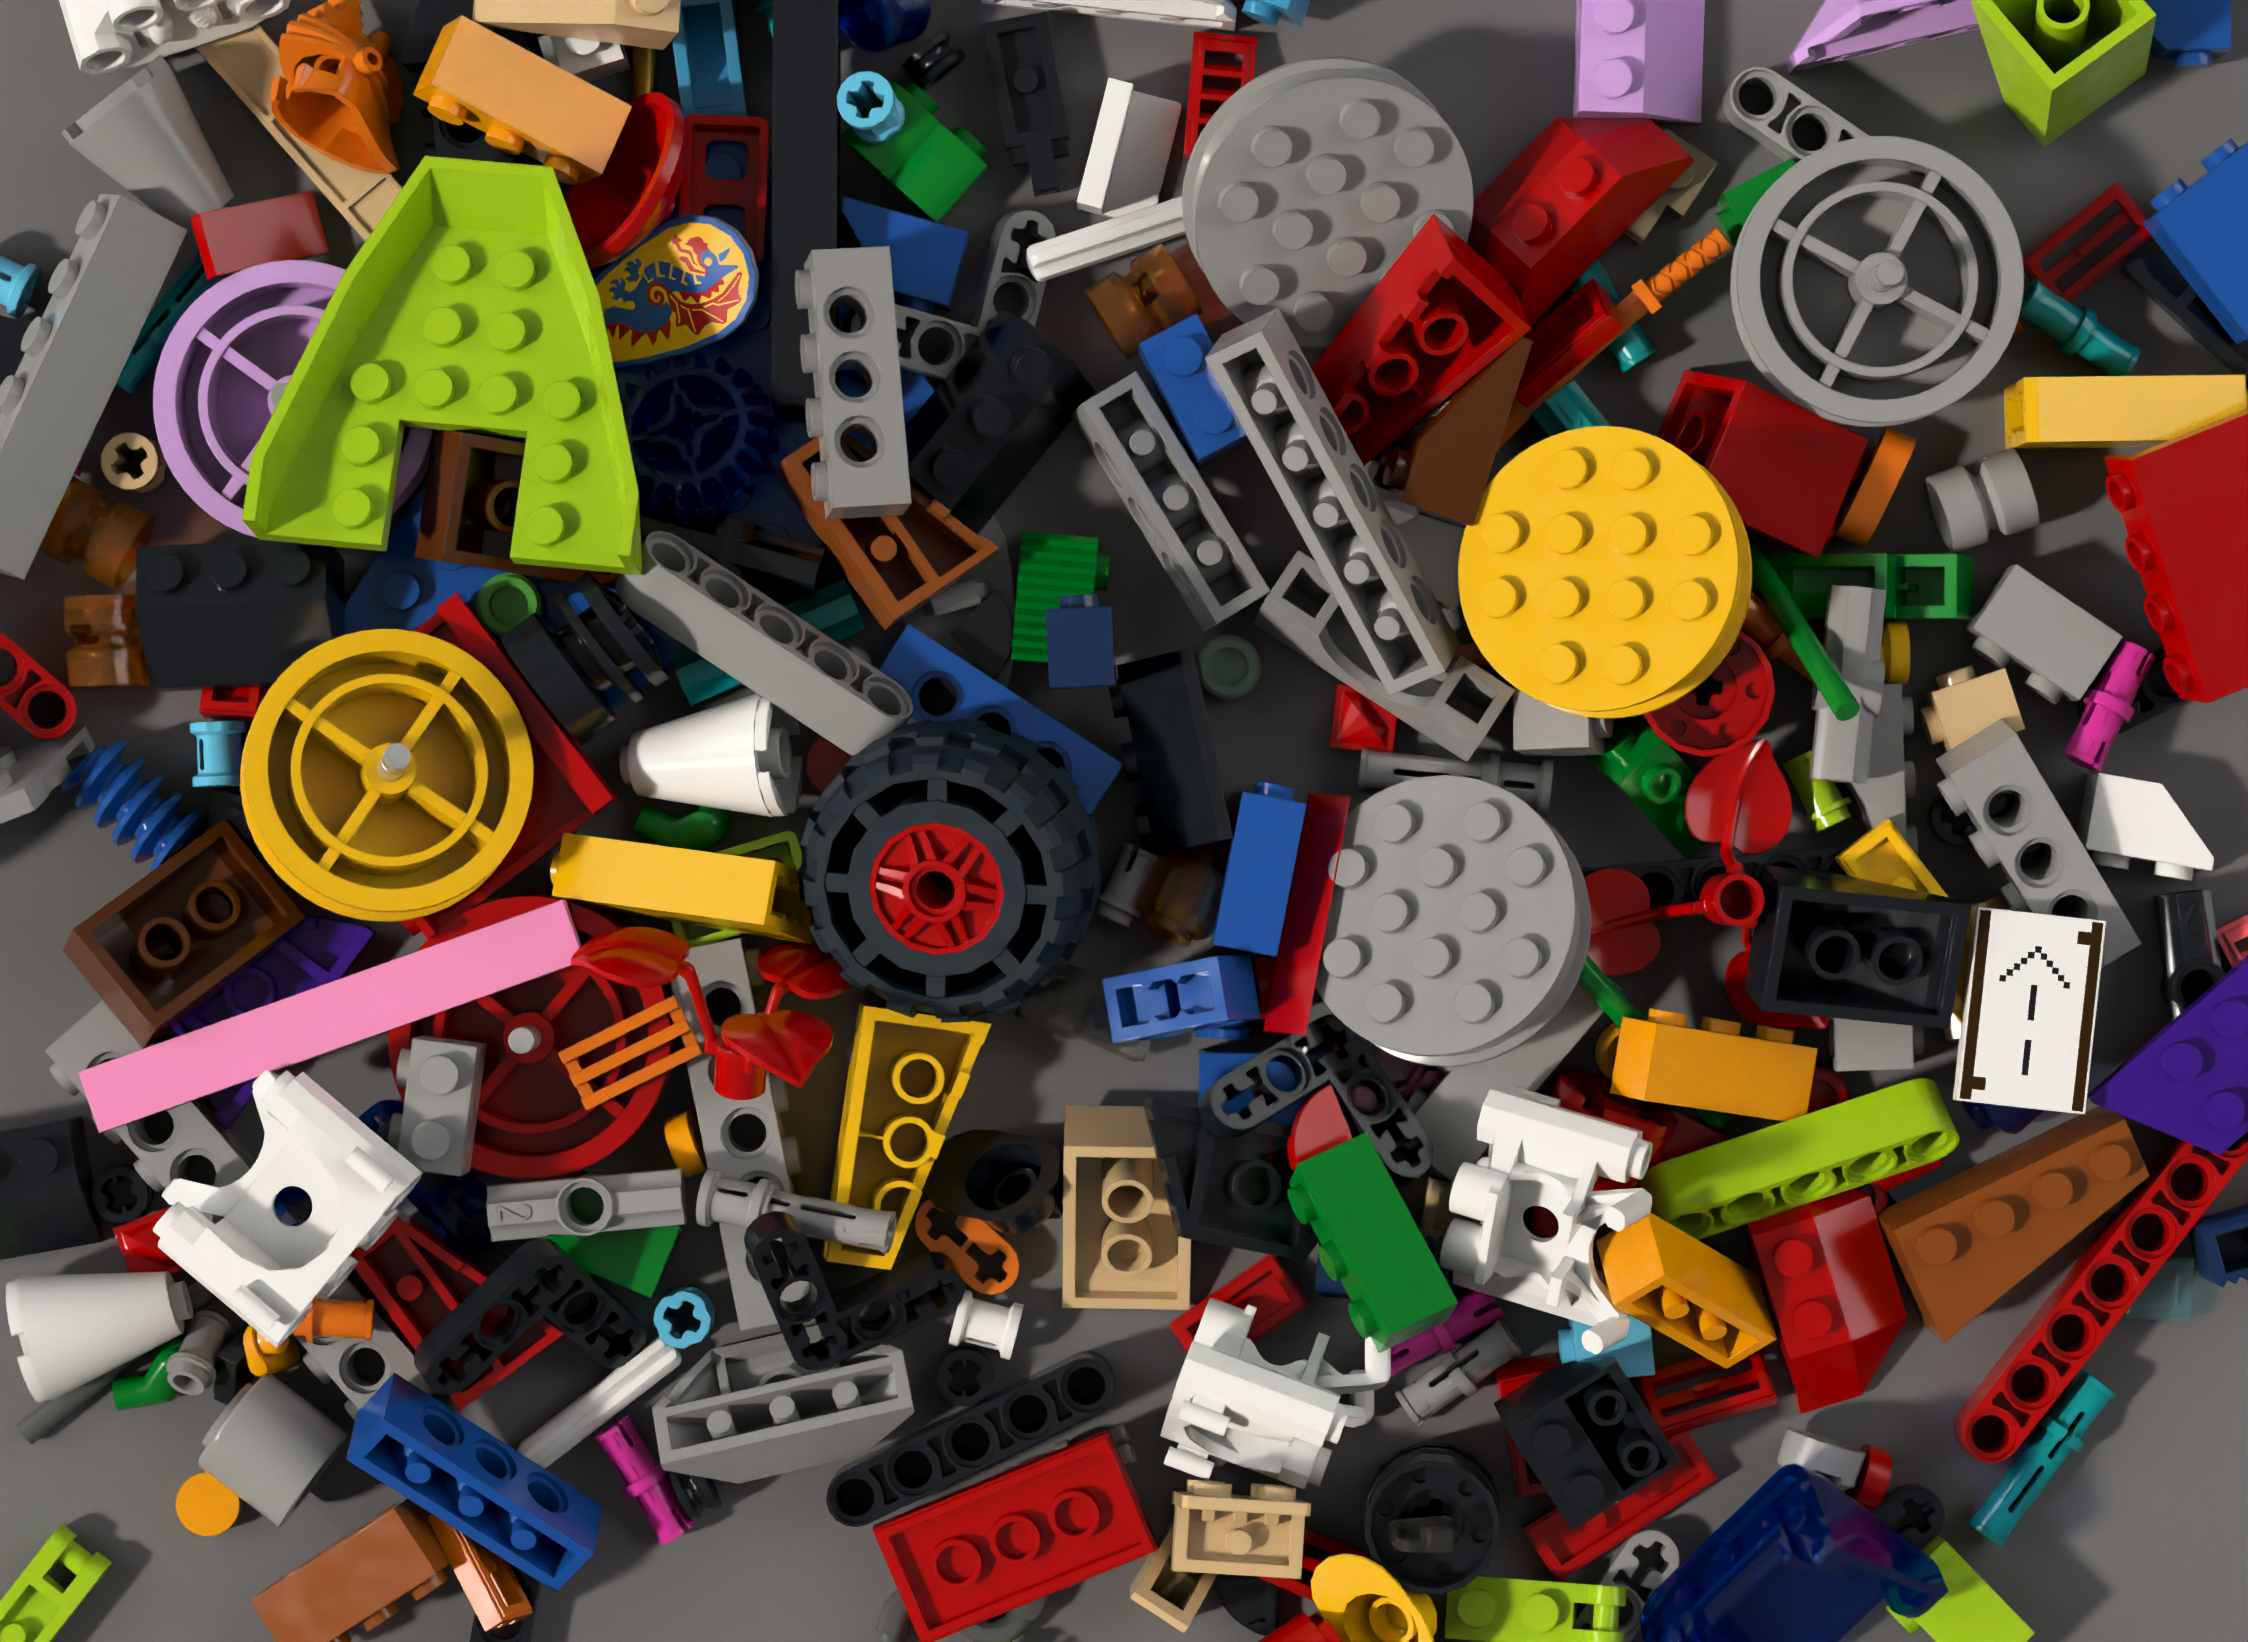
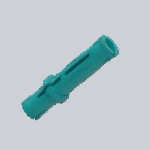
M200 252L181 271L177 279L152 307L116 382L117 385L133 395L136 391L135 388L159 361L165 343L180 317L206 290L228 277L207 280Z
M2082 1369L2079 1372V1377L2050 1415L2045 1413L2038 1422L2041 1428L2012 1467L2005 1473L2003 1479L1974 1518L1972 1517L1968 1523L1992 1542L2003 1547L2007 1537L2033 1502L2040 1496L2042 1490L2071 1451L2074 1450L2079 1453L2085 1445L2081 1438L2116 1393Z

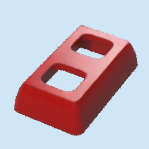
M687 115L684 118L687 144L684 173L680 185L679 218L690 214L704 215L706 208L711 205L742 207L745 210L744 239L753 250L755 261L758 263L764 257L769 122L763 117ZM714 141L742 142L748 147L746 176L742 179H716L709 177L706 173L708 145Z

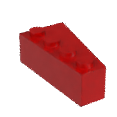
M1433 214L1311 369L1362 464L1365 466L1523 337L1532 327L1512 284L1441 219Z

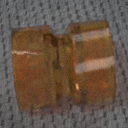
M1161 243L1130 261V273L1126 276L1112 272L1084 290L1105 329L1127 361L1139 354V343L1156 335L1157 331L1161 328L1168 329L1196 313L1198 317L1203 314V310L1190 286ZM1154 292L1157 297L1151 305L1145 308L1140 297L1149 296Z
M72 476L38 551L65 565H71L79 560L82 562L83 574L114 590H118L124 585L136 567L137 547L147 546L153 531L155 518L123 501H119L112 506L108 505L105 492Z
M136 595L63 597L64 633L74 638L75 643L73 647L65 651L66 687L149 686L150 680L143 646L139 644V637L141 635L135 610Z

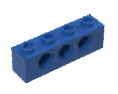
M910 624L907 625L879 668V671L896 681L911 697L913 703L912 714L902 726L906 725L910 717L917 722L931 719L933 723L955 722L958 718L979 720L987 714H999L1009 722L1011 735L1014 732L1039 745L1037 750L1049 748L1057 751L1064 760L1066 772L1079 787L1077 795L1087 814L1094 812L1124 766L1120 761ZM935 679L950 681L957 692V701L954 708L942 716L929 714L921 703V692L924 686Z
M395 1372L357 1412L346 1460L556 1593L595 1554L602 1505Z

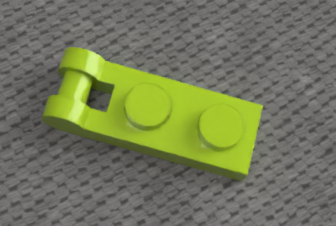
M61 1524L1 1599L0 1642H52L88 1594L107 1573L113 1562L99 1551L94 1555L89 1553L75 1542L78 1535L64 1524ZM58 1561L77 1575L67 1589L48 1575Z
M1478 1576L1466 1587L1447 1592L1444 1638L1486 1642H1624V1632H1618L1619 1606H1626L1627 1587ZM1577 1603L1594 1604L1592 1630L1576 1628Z

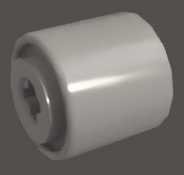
M272 1374L264 1375L254 1385L250 1382L247 1383L212 1425L202 1441L205 1449L199 1457L198 1466L280 1527L316 1486L341 1452L351 1434Z

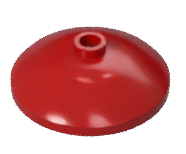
M646 93L629 102L628 104L632 108L603 174L583 184L577 182L576 185L568 184L563 197L589 269L611 263L639 245L658 225L662 224L670 216L675 207L677 193L684 173L687 131L680 106L662 93Z

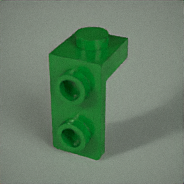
M1636 716L1621 718L1614 724L1611 738H1605V755H1584V757L1599 773L1628 796L1685 859H1690L1707 843L1692 835L1688 829L1685 817L1687 792L1696 775L1671 746L1658 737Z

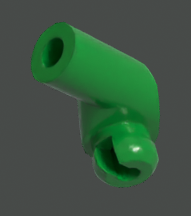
M646 804L632 832L661 846L702 851L718 845L727 835L726 827L730 823L731 815L728 810L700 806L699 811L676 819Z
M179 1335L158 1346L157 1352L159 1355L156 1356L146 1374L113 1380V1398L118 1411L167 1403L180 1395L181 1392L175 1390L167 1380L166 1363L172 1354L179 1352L185 1337Z

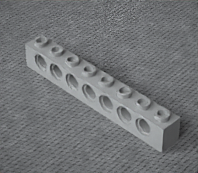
M102 1000L51 1044L45 1052L55 1062L49 1067V1070L58 1083L71 1095L76 1096L81 1092L87 1099L78 1072L108 1062L112 1058L116 1059L142 1050L143 1048L104 1000ZM203 1098L166 1110L173 1119L174 1128L172 1135L165 1142L156 1141L149 1136L145 1129V1118L103 1132L113 1143L118 1144L123 1140L139 1158L133 1164L136 1171L157 1192L166 1188L173 1179L189 1180L186 1169L189 1160L194 1155H202L213 1163L216 1170L213 1186L218 1187L232 1184L242 1178L256 1162L254 1156L230 1129H224L217 1123L213 1114L214 1111ZM281 1190L274 1202L275 1213L279 1220L290 1226H298L306 1222L308 1218L289 1196ZM201 1212L214 1224L218 1223L220 1220L224 1218L222 1216ZM354 1271L350 1273L341 1286L328 1299L364 1301L374 1299L375 1311L372 1341L362 1338L314 1337L313 1343H306V1336H295L307 1350L302 1355V1359L311 1372L326 1385L333 1380L349 1398L344 1403V1407L354 1421L356 1420L357 1412L394 1372L430 1396L435 1393L415 1367V1349L373 1292ZM370 1348L382 1356L385 1363V1372L381 1380L368 1381L356 1372L354 1358L359 1349Z

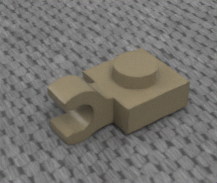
M1667 128L1663 131L1687 152L1694 162L1623 233L1624 236L1639 246L1645 240L1664 209L1678 219L1683 217L1718 165V162Z

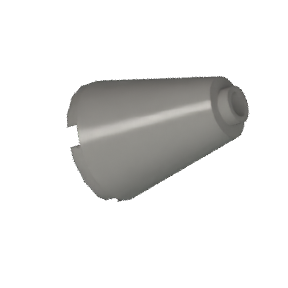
M161 55L61 132L69 142V145L156 214L187 229L186 234L193 230L191 217L199 213L227 208L225 204L234 197L170 65Z

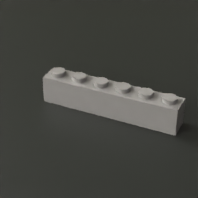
M100 194L97 201H90L82 211L75 229V233L80 237L70 259H63L51 276L48 292L53 295L42 317L38 316L30 323L23 336L21 351L25 352L22 361L15 375H9L0 385V573L25 579L188 231L122 195Z

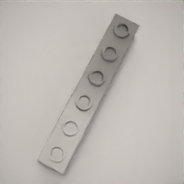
M1279 308L1222 334L1205 359L1388 695L1395 694L1445 672L1460 643Z
M745 937L690 948L689 956L684 961L694 965L706 1004L710 994L715 989L727 988L735 992L741 1002L740 1014H756L760 1012L755 987L765 985L766 983L765 979L757 973V960L760 955L758 947L747 949ZM678 975L671 982L673 995H676L704 1051L705 1037L687 982L682 976ZM712 1019L716 1035H721L722 1024ZM704 1052L686 1061L708 1169H718L725 1178L746 1182L754 1177H765L773 1180L774 1184H778L780 1191L796 1194L793 1175L803 1173V1166L796 1135L785 1137L780 1112L791 1109L786 1081L766 1071L765 1092L761 1096L750 1100H733L719 1095L714 1089L716 1055ZM752 1114L763 1121L766 1127V1139L762 1146L755 1149H746L736 1143L732 1135V1125L737 1116ZM719 1223L740 1331L777 1324L745 1248L744 1236L747 1228ZM816 1261V1263H817V1265H818V1267H819V1270H820V1272H821V1275H822V1277H823V1279H824V1282H825V1284H826V1279H825V1274H824V1270H823L822 1263H821V1261ZM808 1281L794 1282L784 1289L780 1299L790 1302L799 1300L810 1291L812 1283Z

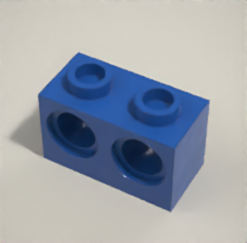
M1250 955L1213 956L1102 979L1113 1043L1146 1042L1261 1019Z

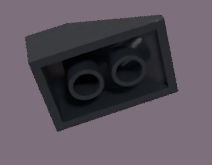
M1764 865L1761 883L1765 898L1764 907L1757 918L1758 924L1753 930L1744 984L1745 991L1761 1011L1950 1029L1971 911V904L1968 901L1827 871Z

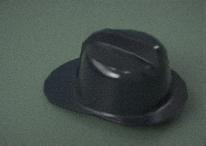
M970 1130L955 1135L943 1143L924 1184V1191L935 1207L946 1212L980 1219L995 1230L1010 1235L1026 1233L1038 1227L1046 1219H1059L1063 1214V1205L1059 1198L1060 1184L1058 1178L1062 1167L1060 1152L1050 1140L1035 1136H1023L997 1130Z

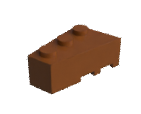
M846 434L841 437V449L849 459L856 462H865L872 458V451L852 435ZM818 437L784 458L774 473L884 632L986 563L1000 549L985 536L981 538L950 514L951 510L936 499L932 501L911 484L912 504L903 515L825 520L824 501L814 502L811 488L812 463L820 462Z
M406 1498L396 1505L393 1504L367 1524L345 1538H341L281 1577L252 1598L250 1602L276 1642H350L352 1639L347 1630L359 1622H362L366 1630L369 1631L400 1610L394 1601L410 1591L415 1601L446 1582L448 1578L442 1569L450 1564L427 1520V1517L432 1515V1513Z

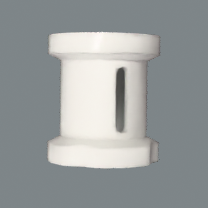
M965 1289L963 1299L957 1307L948 1344L958 1346L962 1341L999 1350L1001 1358L1010 1360L1024 1304L1015 1302L1011 1307L975 1299L973 1298L972 1291Z

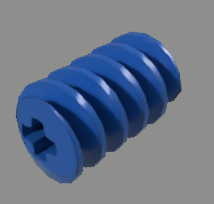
M122 739L108 747L103 745L88 755L63 781L60 791L68 793L81 787L75 800L76 807L81 811L100 804L93 819L95 825L98 828H106L118 822L112 836L113 842L117 846H122L137 839L130 856L136 864L143 863L156 856L149 872L151 873L193 842L197 835L195 828L202 813L197 809L180 818L176 812L184 796L177 792L161 800L157 795L165 778L160 774L143 783L139 776L146 760L140 757L124 765L120 760L128 742Z

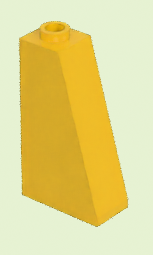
M2245 375L2024 377L2004 387L2006 449L2013 448L2016 451L2155 446L2248 409V390H2246Z
M563 833L561 847L555 852L551 862L552 896L583 907L794 942L812 943L813 935L809 929L812 919L805 900H800L798 870L777 861Z

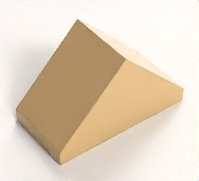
M1173 1518L1158 1542V1551L1149 1555L1130 1584V1599L1185 1633L1218 1574L1171 1570Z

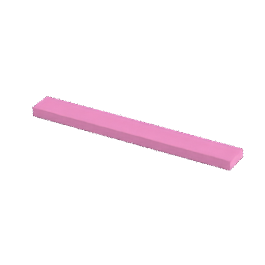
M560 900L78 1073L98 1131L103 1133L256 1079L264 1070L275 1072L568 968L571 966L573 954L582 945L566 900Z

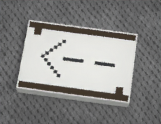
M1984 907L1973 908L1953 1100L2085 1114L2106 921Z

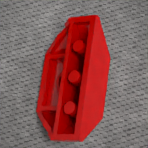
M1555 118L1473 201L1472 224L1467 244L1512 284L1527 319L1532 326L1668 189L1694 160L1651 119Z
M1853 1188L1742 1225L1756 1273L1761 1281L1799 1413H1806L1861 1396L1908 1318L1870 1195L1857 1188Z

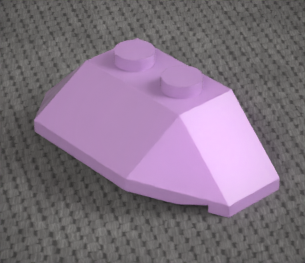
M1824 0L1787 59L1786 64L1788 73L1791 74L1980 30L1970 0Z

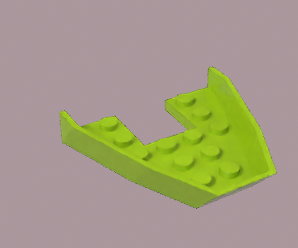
M424 156L343 273L251 456L242 520L259 540L387 552L404 427L526 438L510 551V558L513 563L642 576L639 491L600 296L553 167Z

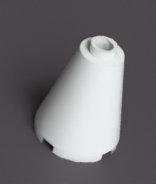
M752 694L634 732L630 737L629 745L623 746L620 751L619 764L621 776L625 784H632L633 790L638 796L774 818L788 816L787 813H794L797 810L802 792L803 757L792 756L789 738L792 735H800L798 720L759 694Z
M168 1271L29 1275L9 1281L6 1285V1307L11 1336L19 1335L24 1353L23 1356L17 1357L28 1390L37 1402L55 1400L184 1333V1320L193 1318L191 1298L185 1282L179 1281L174 1283Z

